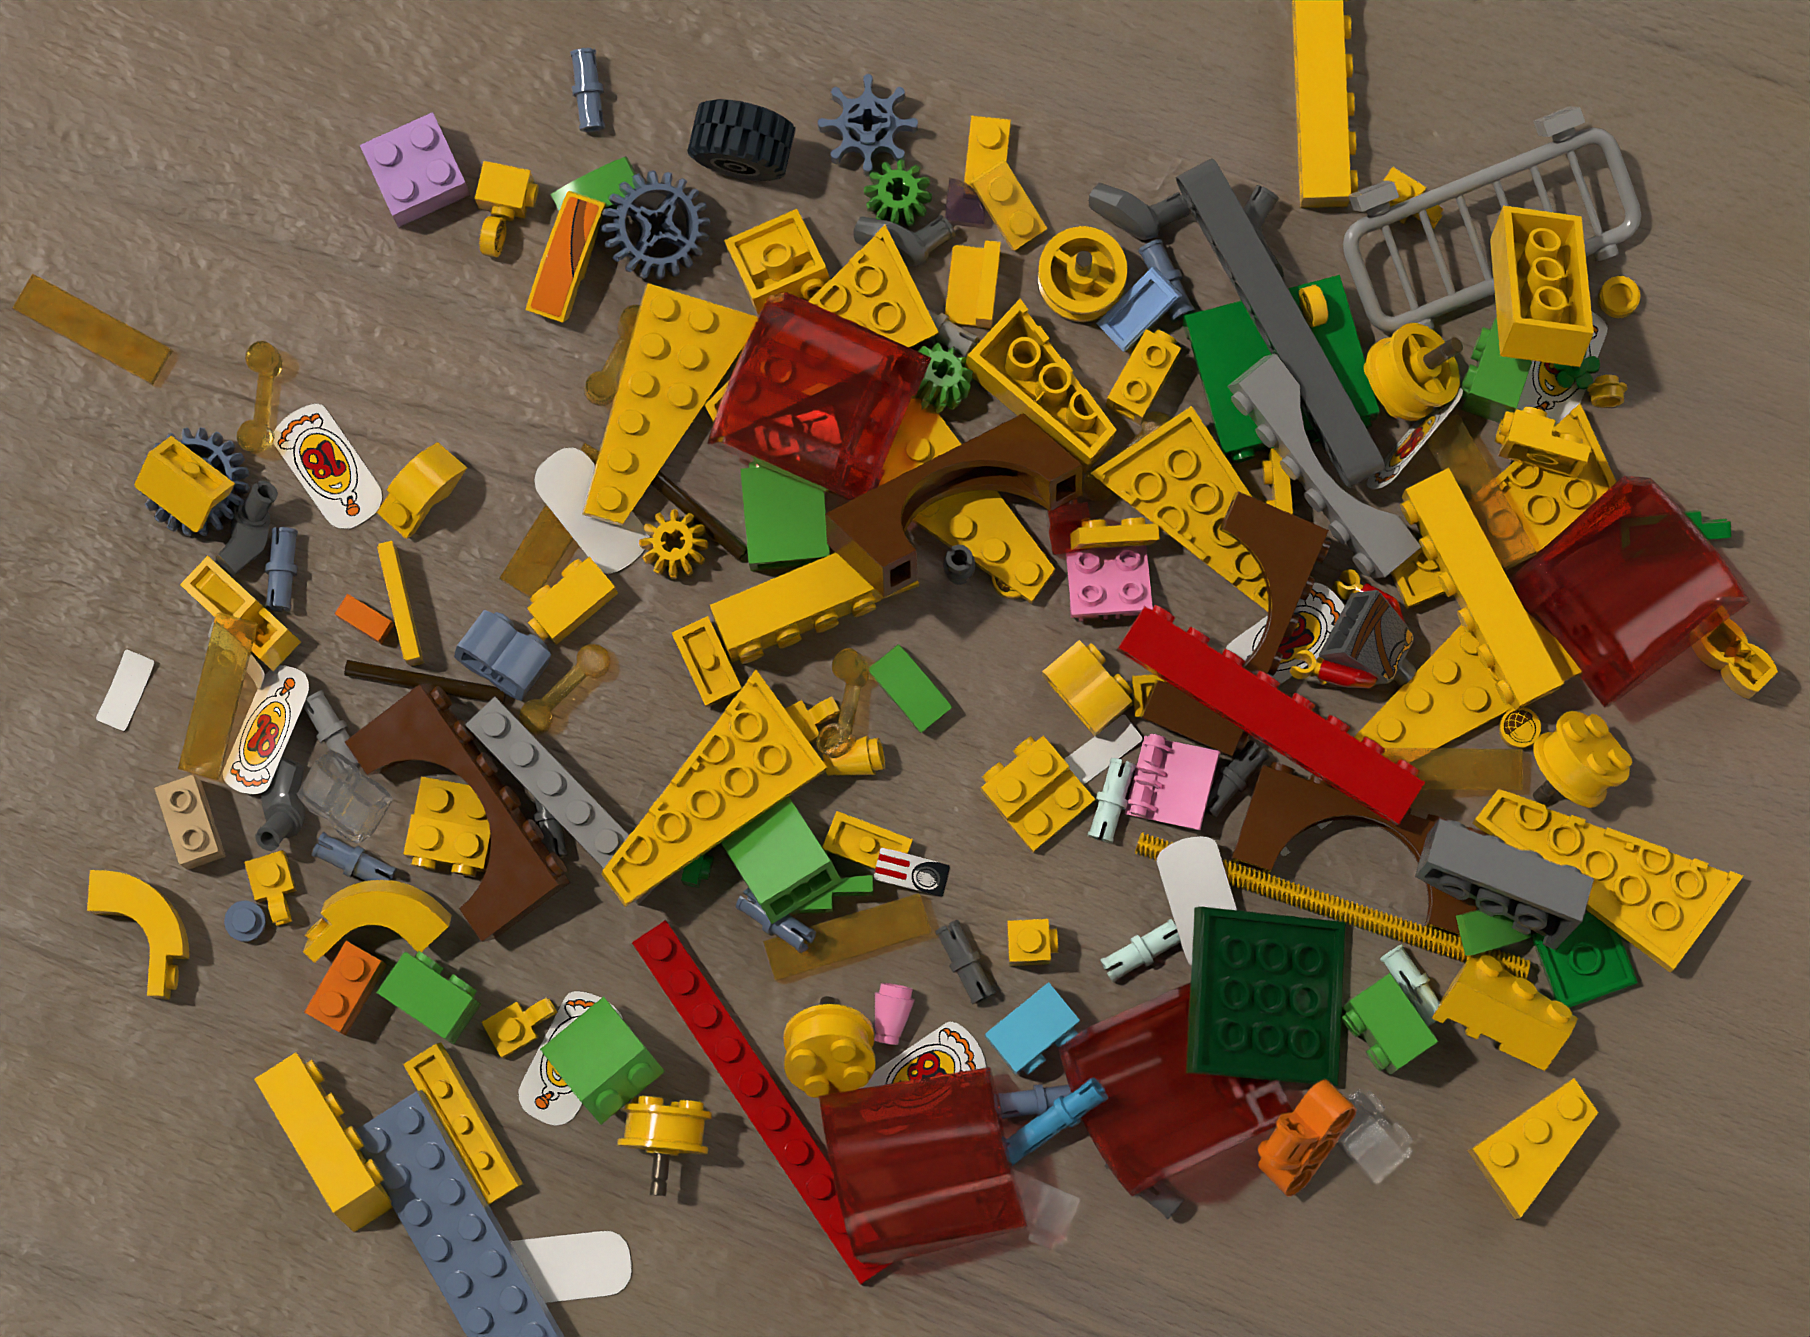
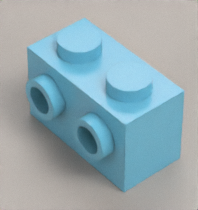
M1048 982L985 1033L984 1037L1015 1075L1021 1070H1024L1029 1075L1046 1061L1042 1053L1054 1044L1061 1049L1078 1035L1074 1027L1080 1023V1020Z

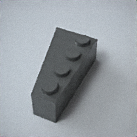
M1439 819L1427 834L1415 874L1416 878L1458 900H1464L1469 897L1474 899L1478 910L1490 917L1504 915L1514 921L1512 928L1524 935L1530 934L1532 930L1544 936L1543 945L1553 950H1556L1582 922L1594 878L1582 874L1576 867L1558 865L1545 860L1541 854L1535 851L1517 849L1505 844L1499 837L1492 835L1484 836L1468 830L1460 822Z

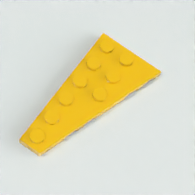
M884 225L705 404L722 441H726L940 334L887 226Z
M648 283L645 286L582 515L618 526L625 522L763 318Z
M905 369L901 371L834 464L837 470L868 491L961 445L931 404L922 410V400L920 398L909 399L911 388L903 385V378L907 373ZM969 491L945 497L926 507L912 520V522L950 548L955 545H964L969 548L977 567L990 576H995L1021 594V597L1031 604L1055 573L1054 566L997 491Z
M1581 403L1555 425L1552 436L1558 437L1560 433L1575 435L1583 439L1582 444L1591 446L1588 461L1577 478L1514 461L1468 502L1502 568L1616 521L1619 517L1627 516L1630 513ZM1422 548L1417 550L1390 573L1406 609L1445 593L1438 579V575L1442 573L1435 559L1429 561L1426 558Z
M1192 406L1090 473L1152 523H1158V527L1268 612L1267 588L1258 564L1242 544L1219 530L1235 492L1239 491L1248 496H1251V494Z
M1526 611L1563 682L1588 669ZM1461 624L1415 672L1413 678L1388 700L1354 738L1362 741L1364 737L1373 740L1385 749L1382 755L1395 764L1399 759L1411 763L1505 714L1513 706L1511 703L1506 705L1499 696L1495 686L1499 679L1493 668L1487 669L1481 662L1476 647L1480 644L1474 632L1467 633Z
M757 670L753 672L744 687L730 702L715 725L704 736L673 777L670 784L660 797L656 799L641 822L630 833L602 870L601 875L624 907L649 892L826 771L827 766Z
M1498 789L1472 824L1481 831L1499 837L1509 846L1520 850L1535 851L1541 854L1545 860L1558 865L1576 867L1582 874L1594 878L1586 910L1669 973L1675 969L1743 878V875L1732 871L1727 873L1708 866L1709 863L1695 858L1691 860L1669 852L1668 848L1608 827L1604 829L1585 822L1586 819L1572 814L1571 816L1564 815L1546 808L1544 804Z

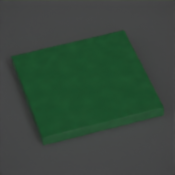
M1202 906L1194 907L1186 1073L1315 1085L1319 1081L1326 1079L1334 1086H1338L1346 922Z

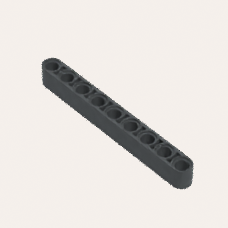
M1211 158L1178 175L1176 182L1181 194L1271 355L1277 354L1300 385V406L1344 484L1350 488L1384 470L1385 464L1378 448L1216 161Z

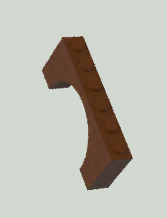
M1022 413L825 513L827 544L885 598L918 580L917 550L910 544L905 536V532L912 520L926 507L954 494L978 490H994L1029 498L1045 507L1048 511H1052L1082 495V464Z
M1238 491L1235 492L1219 530L1236 539L1253 556L1263 574L1268 594V615L1265 629L1257 647L1245 661L1243 668L1254 675L1262 671L1274 676L1283 657V654L1277 651L1283 636L1290 639L1299 619V616L1293 614L1299 599L1306 601L1314 585L1315 578L1310 577L1315 562L1322 564L1331 545V541L1325 539L1329 530ZM1155 680L1139 716L1230 756H1233L1235 749L1242 751L1249 737V734L1172 685L1160 680Z
M419 684L347 739L345 744L367 775L382 774L389 768L406 761L424 760L448 768L460 776L473 789L487 815L491 833V850L488 866L479 887L459 909L481 942L495 940L570 884V881L565 876L567 869L559 856L554 852L550 853L541 841L544 839V835L538 825L531 819L527 820L518 807L521 805V802L516 793L509 786H503L495 774L498 772V769L493 760L486 753H480L472 740L475 739V736L465 725L466 722L455 717L449 708L452 706V702L446 692L439 686L435 687L433 684Z
M1272 762L1271 767L1263 765L1259 772L1230 861L1237 865L1241 864L1243 867L1246 866V868L1250 867L1252 870L1256 869V871H1261V873L1265 872L1268 875L1280 852L1300 833L1329 821L1352 820L1372 824L1392 834L1407 847L1419 864L1428 832L1439 819L1445 821L1447 819L1427 814L1426 819L1410 814L1412 808H1409L1400 824L1394 826L1318 777L1311 775L1310 779L1307 780L1295 776V769L1284 764ZM1466 827L1468 830H1471L1484 836L1490 835L1484 831ZM1426 883L1428 910L1425 925L1427 928L1431 927L1432 930H1441L1442 933L1446 932L1448 935L1450 933L1451 936L1456 935V938L1461 937L1456 915L1475 911L1477 909L1476 901L1470 897L1458 900Z

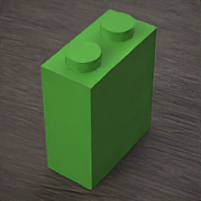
M803 456L789 459V464L773 466V461L759 460L750 462L749 468L740 469L748 560L751 571L805 566L830 555V548L826 537V505L821 461L813 462V457Z
M789 796L721 842L771 924L842 881L831 860Z
M604 996L540 1049L600 1125L665 1072Z

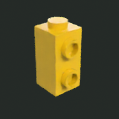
M1145 329L1108 395L1106 407L1141 425L1180 356L1181 348L1176 345L1177 340L1161 330H1156L1153 333Z
M590 556L583 562L580 559L573 561L562 571L563 579L552 588L549 585L543 586L530 598L532 604L527 607V610L533 618L527 623L542 641L550 637L555 645H557L618 594L616 587Z

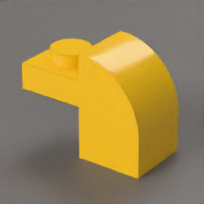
M439 442L433 444L415 456L394 478L386 489L389 494L380 506L377 514L405 539L415 534L432 506L451 494L467 470V467Z

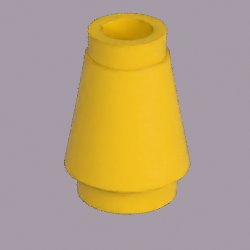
M867 735L831 749V751L823 752V762L827 766L826 773L828 776L876 775V771L885 769L884 751L879 737L870 739Z

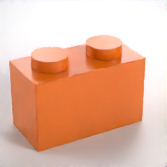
M345 941L304 1013L346 1036L387 964Z

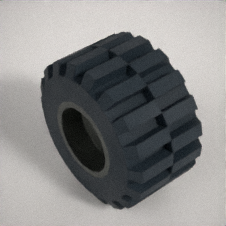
M728 99L709 100L701 102L697 108L687 152L700 165L727 176L752 181L777 180L785 176L796 128L793 126V123L782 115L762 106Z

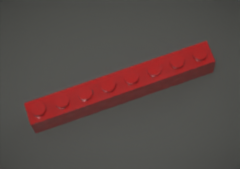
M1154 605L1152 610L1146 606L1143 607L1116 651L1394 826L1400 824L1425 784L1424 781L1417 777L1420 773L1417 768L1402 759H1399L1395 764L1382 755L1385 751L1382 746L1367 737L1359 741L1349 735L1347 732L1350 727L1338 718L1329 715L1327 719H1324L1314 713L1312 710L1315 705L1297 693H1294L1292 697L1287 696L1277 689L1280 683L1268 674L1259 671L1257 675L1249 672L1243 668L1245 660L1235 653L1224 649L1221 654L1208 646L1210 638L1192 627H1189L1186 632L1173 624L1176 617L1157 605Z

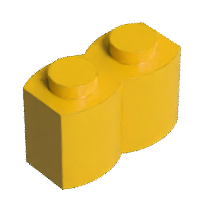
M1718 614L1691 641L1692 648L1699 659L1709 667L1719 670L1728 687L1741 697L1747 699L1753 697L1778 672L1772 658L1758 646L1748 643L1742 629L1725 616Z
M1079 640L1044 669L1042 676L1085 727L1096 736L1132 706L1133 701L1129 695L1133 690L1118 673L1112 677L1102 665L1106 662V659L1092 643L1085 646Z

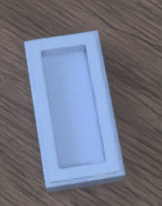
M1152 267L1097 322V325L1123 352H1127L1142 337L1145 329L1149 330L1182 295L1156 267Z

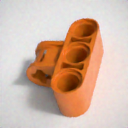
M1329 1080L1319 1081L1309 1089L1292 1113L1282 1114L1278 1117L1275 1131L1268 1140L1260 1143L1258 1146V1152L1261 1156L1258 1164L1259 1169L1286 1196L1290 1197L1297 1194L1309 1183L1352 1122L1357 1112L1356 1107Z

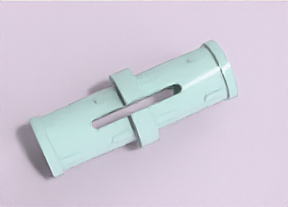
M1118 758L1110 759V766L1103 790L1098 792L1096 796V801L1099 804L1091 829L1088 832L1089 837L1098 840L1102 825L1105 824L1106 827L1101 841L1106 843H1113L1114 841L1113 837L1121 810H1125L1128 804L1125 796L1133 771L1136 768L1135 764L1126 761L1121 777H1119L1118 773L1122 759Z
M1172 919L1167 920L1166 923L1141 938L1139 935L1134 936L1130 939L1131 944L1106 958L1100 959L1104 969H1108L1121 962L1120 966L1107 973L1113 983L1142 964H1145L1146 967L1154 963L1152 958L1179 943L1181 944L1178 932L1165 940L1163 939V936L1177 929Z
M1401 944L1382 956L1380 960L1384 962L1426 1025L1430 1026L1436 1022V1020L1431 1018L1440 1001L1427 984L1430 979L1426 973L1421 975Z

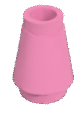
M891 983L880 984L879 992H875V1041L898 1045L899 1038L902 1035L915 999L911 998L912 988Z

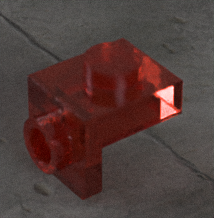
M1077 498L1052 511L1047 510L1046 522L1053 555L1058 556L1090 550H1071L1070 533L1082 527L1081 522L1090 520L1088 502L1078 503Z

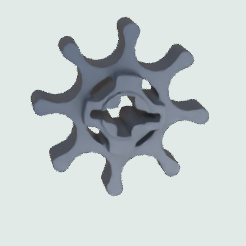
M866 74L863 76L865 90L858 98H847L838 87L832 88V100L841 105L843 112L837 119L828 120L820 118L818 120V130L821 133L834 131L843 138L841 145L831 151V160L834 164H838L845 154L857 152L865 160L863 174L869 177L873 171L872 158L879 152L891 154L896 162L901 159L905 161V152L895 146L893 138L901 131L917 132L918 120L916 118L899 119L893 113L894 107L905 99L904 88L897 87L889 98H878L871 91L873 77L870 74ZM870 119L873 124L872 131H864V120Z

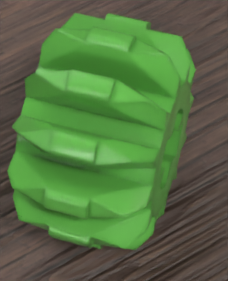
M902 159L897 162V170H892L890 164L884 162L882 163L884 175L872 171L869 179L874 185L864 187V195L872 198L866 203V208L869 212L879 210L876 219L886 220L888 217H891V222L899 225V219L904 218L909 227L913 226L914 218L912 213L924 217L927 214V209L923 204L932 201V194L925 191L930 185V180L928 177L917 178L920 173V167L917 165L912 166L906 172L905 161ZM894 188L903 189L902 200H893Z
M939 342L933 345L931 350L923 345L922 348L918 349L916 355L907 362V373L903 378V385L911 388L909 399L920 398L922 400V410L927 408L929 404L934 406L937 414L943 411L946 406L953 410L958 407L961 400L968 396L971 390L969 383L973 378V371L965 368L967 357L957 358L954 356L955 346L949 348L946 352L943 351Z

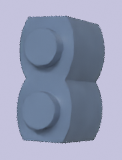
M483 610L458 643L454 657L466 668L488 679L507 695L522 701L547 668L551 653L547 650V645L537 636L532 634L526 636L517 632L514 629L513 622L504 614L499 612L493 614Z

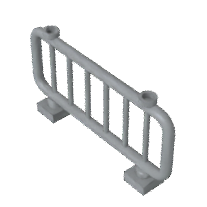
M1569 106L1533 121L1538 136H1552L1553 142L1391 207L1388 201L1399 197L1396 186L1392 181L1385 180L1348 195L1353 210L1367 211L1368 216L1359 219L1349 227L1344 236L1343 250L1364 310L1372 325L1381 331L1394 333L1397 329L1408 323H1419L1433 329L1435 327L1432 321L1433 318L1495 294L1494 279L1463 195L1492 183L1501 208L1503 205L1509 206L1500 180L1529 168L1544 210L1553 212L1537 165L1563 154H1567L1596 235L1584 240L1586 257L1594 254L1596 261H1601L1617 255L1619 251L1616 244L1624 242L1633 236L1638 229L1641 220V209L1619 145L1614 137L1604 129L1595 127L1576 132L1574 127L1585 123V119L1580 107ZM1588 144H1597L1603 149L1625 210L1624 222L1620 226L1604 233L1574 153L1575 149ZM1454 198L1457 201L1485 281L1455 292L1426 209ZM1416 213L1420 216L1448 296L1420 307L1417 304L1389 224ZM1379 228L1382 229L1411 308L1410 311L1394 317L1385 315L1381 310L1359 250L1361 237Z

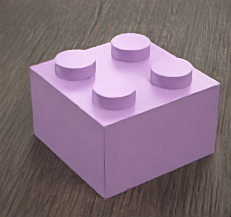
M433 112L360 145L398 228L470 195L466 182Z

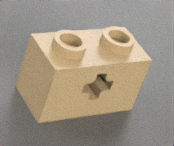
M190 775L154 788L179 865L189 870L226 857L200 779L195 775Z

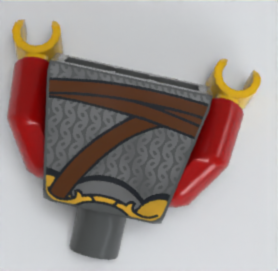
M1352 569L1344 570L1340 575V579L1349 586L1344 585L1340 581H1335L1332 591L1339 599H1348L1319 653V656L1323 659L1322 663L1316 662L1312 652L1308 650L1299 651L1294 658L1305 661L1308 664V669L1292 666L1290 669L1291 675L1296 679H1306L1311 673H1314L1322 681L1343 687L1366 689L1376 684L1390 683L1392 680L1398 685L1408 683L1416 672L1415 666L1405 658L1414 641V636L1406 625L1398 600L1368 583L1364 586L1360 584V577L1356 571Z

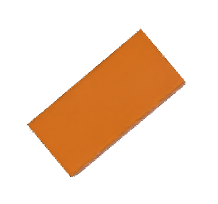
M349 594L346 595L335 612L338 619L380 645L383 644L394 627L391 620Z

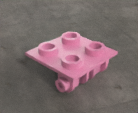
M1146 545L1066 549L1071 618H1079L1080 622L1083 619L1099 618V615H1103V620H1107L1108 615L1115 614V619H1120V614H1123V616L1139 615L1144 606L1151 610L1153 609Z
M1156 734L1144 736L1124 814L1201 830L1220 751L1165 740V737Z

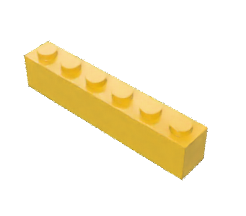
M1292 0L1300 208L1348 207L1350 202L1348 195L1358 191L1357 170H1350V155H1356V132L1348 130V117L1354 116L1355 112L1354 92H1347L1346 78L1353 77L1352 54H1345V39H1351V16L1344 15L1343 1L1349 0Z
M1447 468L1405 489L1402 495L1404 502L1400 503L1402 513L1410 525L1416 523L1423 537L1419 539L1423 553L1429 561L1435 559L1442 573L1438 575L1439 582L1448 597L1454 595L1461 608L1457 611V615L1463 628L1467 633L1474 632L1480 644L1476 647L1481 662L1487 669L1492 667L1499 679L1495 686L1502 701L1506 705L1511 703L1514 710L1517 711L1559 690L1564 682L1450 469Z

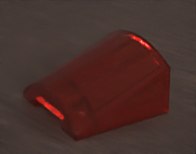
M781 292L770 295L747 338L732 372L707 444L851 501L879 486L885 472L882 469L911 397L917 395L932 358L790 293Z
M1622 477L1509 579L1519 600L1530 613H1537L1583 673L1580 677L1604 708L1611 706L1751 602L1729 566L1702 531L1653 479L1648 477Z
M1191 982L1096 1023L1059 1047L1071 1093L1092 1077L1097 1079L1106 1091L1104 1093L1107 1094L1108 1099L1091 1109L1081 1118L1102 1158L1131 1197L1277 1127L1276 1121L1280 1115L1293 1112L1278 1080L1270 1083L1266 1080L1186 1073Z
M990 1067L819 1096L827 1151L844 1223L854 1257L867 1268L1028 1228L1020 1189L1016 1184L999 1112V1099Z

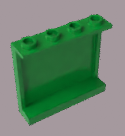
M1340 275L1288 288L1301 313L1299 290L1311 285H1316L1321 289L1327 303L1328 320L1325 324L1310 327L1366 429L1372 426L1371 421L1377 419L1379 408L1374 391L1364 373L1365 360ZM1242 301L1184 315L1182 325L1186 339H1189L1220 449L1225 457L1231 459L1234 464L1255 458L1254 452L1269 449V447L1258 437L1255 431L1258 426L1249 414L1245 416L1235 407L1231 400L1233 393L1227 386L1261 358L1271 355ZM1301 408L1307 438H1309L1310 443L1320 442Z

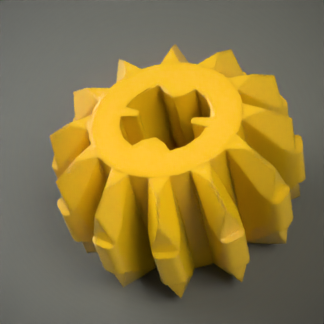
M677 509L671 510V521L665 522L661 513H657L655 518L659 525L658 528L651 524H645L643 527L644 531L653 538L639 540L641 548L650 550L643 556L645 564L657 561L654 566V573L657 575L663 573L665 568L669 566V576L671 579L677 578V567L683 566L684 572L688 576L693 574L689 563L690 560L702 565L705 559L697 551L709 548L707 540L698 539L705 533L704 526L701 524L691 527L694 522V516L691 513L685 515L683 520L679 522ZM679 536L683 547L681 549L674 547L671 552H668L665 541L667 539L674 541Z

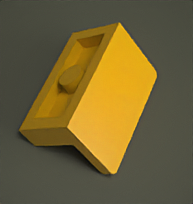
M985 240L984 248L962 245L953 246L945 315L950 317L949 322L958 326L992 329L1001 242Z
M170 436L148 453L134 485L140 492L193 532H198L203 528L211 509L230 495L235 483L176 438Z

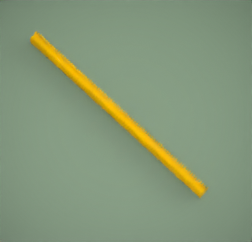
M1142 832L1135 854L1140 851V856L1143 853L1145 857L1149 855L1150 859L1154 856L1156 861L1159 853L1169 846L1168 840L1163 843V839L1159 841V838L1156 837L1154 839L1153 835L1149 838V834L1144 836V832ZM1226 859L1222 861L1229 884L1231 881L1232 886L1237 883V888L1242 885L1244 890L1247 886V891L1252 888V893L1256 890V893L1259 894L1261 891V896L1266 893L1267 898L1271 894V899L1276 896V901L1281 897V902L1286 899V904L1290 901L1291 906L1294 902L1295 907H1298L1300 904V909L1305 905L1306 911L1309 907L1310 912L1315 909V914L1320 910V915L1325 912V917L1330 914L1329 917L1332 918L1334 915V920H1337L1339 917L1340 922L1344 918V922L1349 920V925L1354 922L1356 927L1359 923V928L1364 925V930L1368 926L1369 931L1373 928V933L1378 930L1379 935L1383 931V936L1388 933V938L1393 935L1394 940L1397 936L1398 941L1403 938V943L1408 939V944L1413 941L1412 946L1417 942L1418 948L1422 944V949L1427 946V951L1432 947L1433 953L1437 949V954L1442 951V956L1447 952V957L1452 954V959L1455 955L1457 960L1462 957L1461 962L1465 959L1467 961L1470 955L1465 956L1461 937L1456 938V935L1451 936L1450 933L1448 935L1446 932L1442 933L1441 930H1432L1431 927L1427 928L1426 925L1422 927V924L1417 925V922L1412 924L1411 920L1407 922V919L1402 920L1401 917H1393L1392 914H1383V911L1378 912L1377 909L1373 911V908H1369L1368 910V906L1363 908L1362 904L1358 905V903L1354 904L1353 901H1344V898L1339 900L1338 896L1335 898L1334 895L1329 897V893L1324 895L1323 891L1319 894V890L1315 891L1314 888L1310 890L1309 887L1305 888L1304 885L1300 887V884L1295 885V882L1290 884V880L1285 883V879L1280 881V877H1271L1270 874L1266 875L1265 872L1261 874V871L1256 873V869L1251 871L1250 867L1246 870V866L1241 868V864L1237 866L1236 863L1232 864L1231 861L1227 863ZM1495 949L1480 953L1495 958L1502 965L1503 969L1515 975V977L1527 979L1530 969L1529 959H1520L1519 956H1510V953L1505 954L1504 951L1500 952V950L1497 951Z

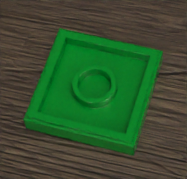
M1591 913L1584 914L1582 922L1556 950L1543 945L1544 936L1536 932L1531 934L1554 999L1563 1003L1568 1008L1638 983L1620 935Z

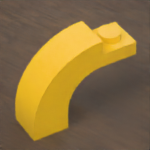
M90 870L87 911L94 915L129 917L142 927L150 947L147 996L154 999H170L171 990L177 989L179 978L178 966L173 965V959H189L188 937L177 910L162 893L136 877L115 871Z
M370 880L356 883L338 891L324 902L320 913L328 921L326 922L321 918L307 931L305 936L308 940L303 953L316 963L344 935L355 928L365 925L387 927L403 937L417 952H422L449 927L452 915L432 896L406 883L392 880Z

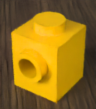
M483 161L475 195L478 208L491 211V216L502 217L506 221H513L514 217L525 218L528 207L534 208L538 195V184H534L531 170Z
M1049 919L1007 921L1009 966L1050 964V953H1058L1057 928L1049 929Z

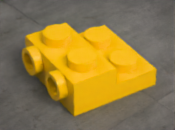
M794 209L724 240L758 317L764 314L769 316L783 314L788 309L789 303L803 297L806 300H810L830 280L827 267L798 209Z
M1524 407L1523 411L1516 409L1514 413L1505 411L1503 419L1500 420L1494 441L1501 444L1498 455L1500 457L1577 478L1586 465L1591 446L1582 444L1583 439L1575 435L1560 433L1558 437L1552 436L1556 420L1547 418V412L1533 407Z
M1032 736L1028 737L1013 750L1017 757L1006 767L1001 762H998L982 776L986 783L981 787V793L1032 853L1096 800L1044 736L1040 737L1037 741Z
M421 776L414 815L411 814L403 854L407 858L412 859L411 865L415 867L435 870L436 863L452 866L451 873L475 877L476 870L486 872L490 858L491 833L486 812L476 793L466 784Z

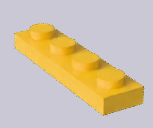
M442 1042L434 1044L404 1063L403 1065L417 1090H423L488 1205L493 1204L523 1185Z

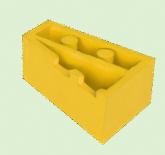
M1480 953L1470 955L1449 985L1431 1018L1442 1024L1446 1018L1467 1027L1465 1034L1474 1039H1478L1480 1034L1490 1037L1501 1043L1499 1046L1500 1051L1543 1071L1547 1069L1570 1037L1578 1020L1566 1005L1545 997L1537 991L1530 981L1515 977L1503 969L1502 965L1495 958Z
M1573 1078L1467 1152L1513 1218L1518 1219L1523 1216L1599 1112L1575 1078Z

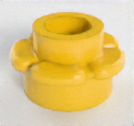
M1601 375L1594 379V383L1587 387V391L1591 396L1594 406L1602 408L1615 407L1624 402V392L1627 391V385L1619 382V378L1615 375Z

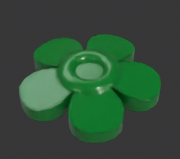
M1586 351L1580 367L1553 363L1554 368L1561 371L1557 376L1558 384L1563 388H1569L1576 379V385L1579 389H1587L1593 383L1591 374L1597 373L1600 369L1599 359L1596 356L1586 358Z

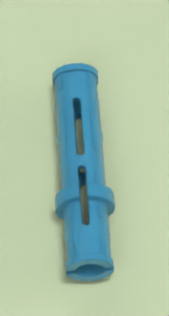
M1092 1077L1073 1093L1066 1097L1063 1095L1054 1100V1105L1046 1112L994 1147L995 1151L998 1152V1158L1006 1167L1011 1168L1024 1156L1050 1140L1069 1125L1073 1128L1079 1124L1082 1116L1108 1099L1107 1094L1104 1093L1106 1092L1097 1079Z

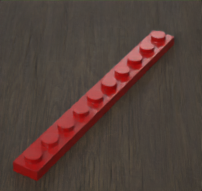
M664 920L633 941V946L859 1284H863L895 1261L667 921Z

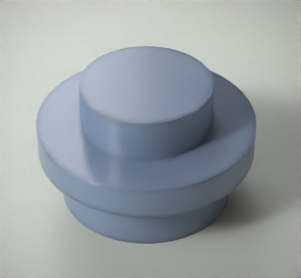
M239 901L227 910L224 924L226 931L231 937L238 941L249 942L262 934L266 925V917L262 908L256 903Z

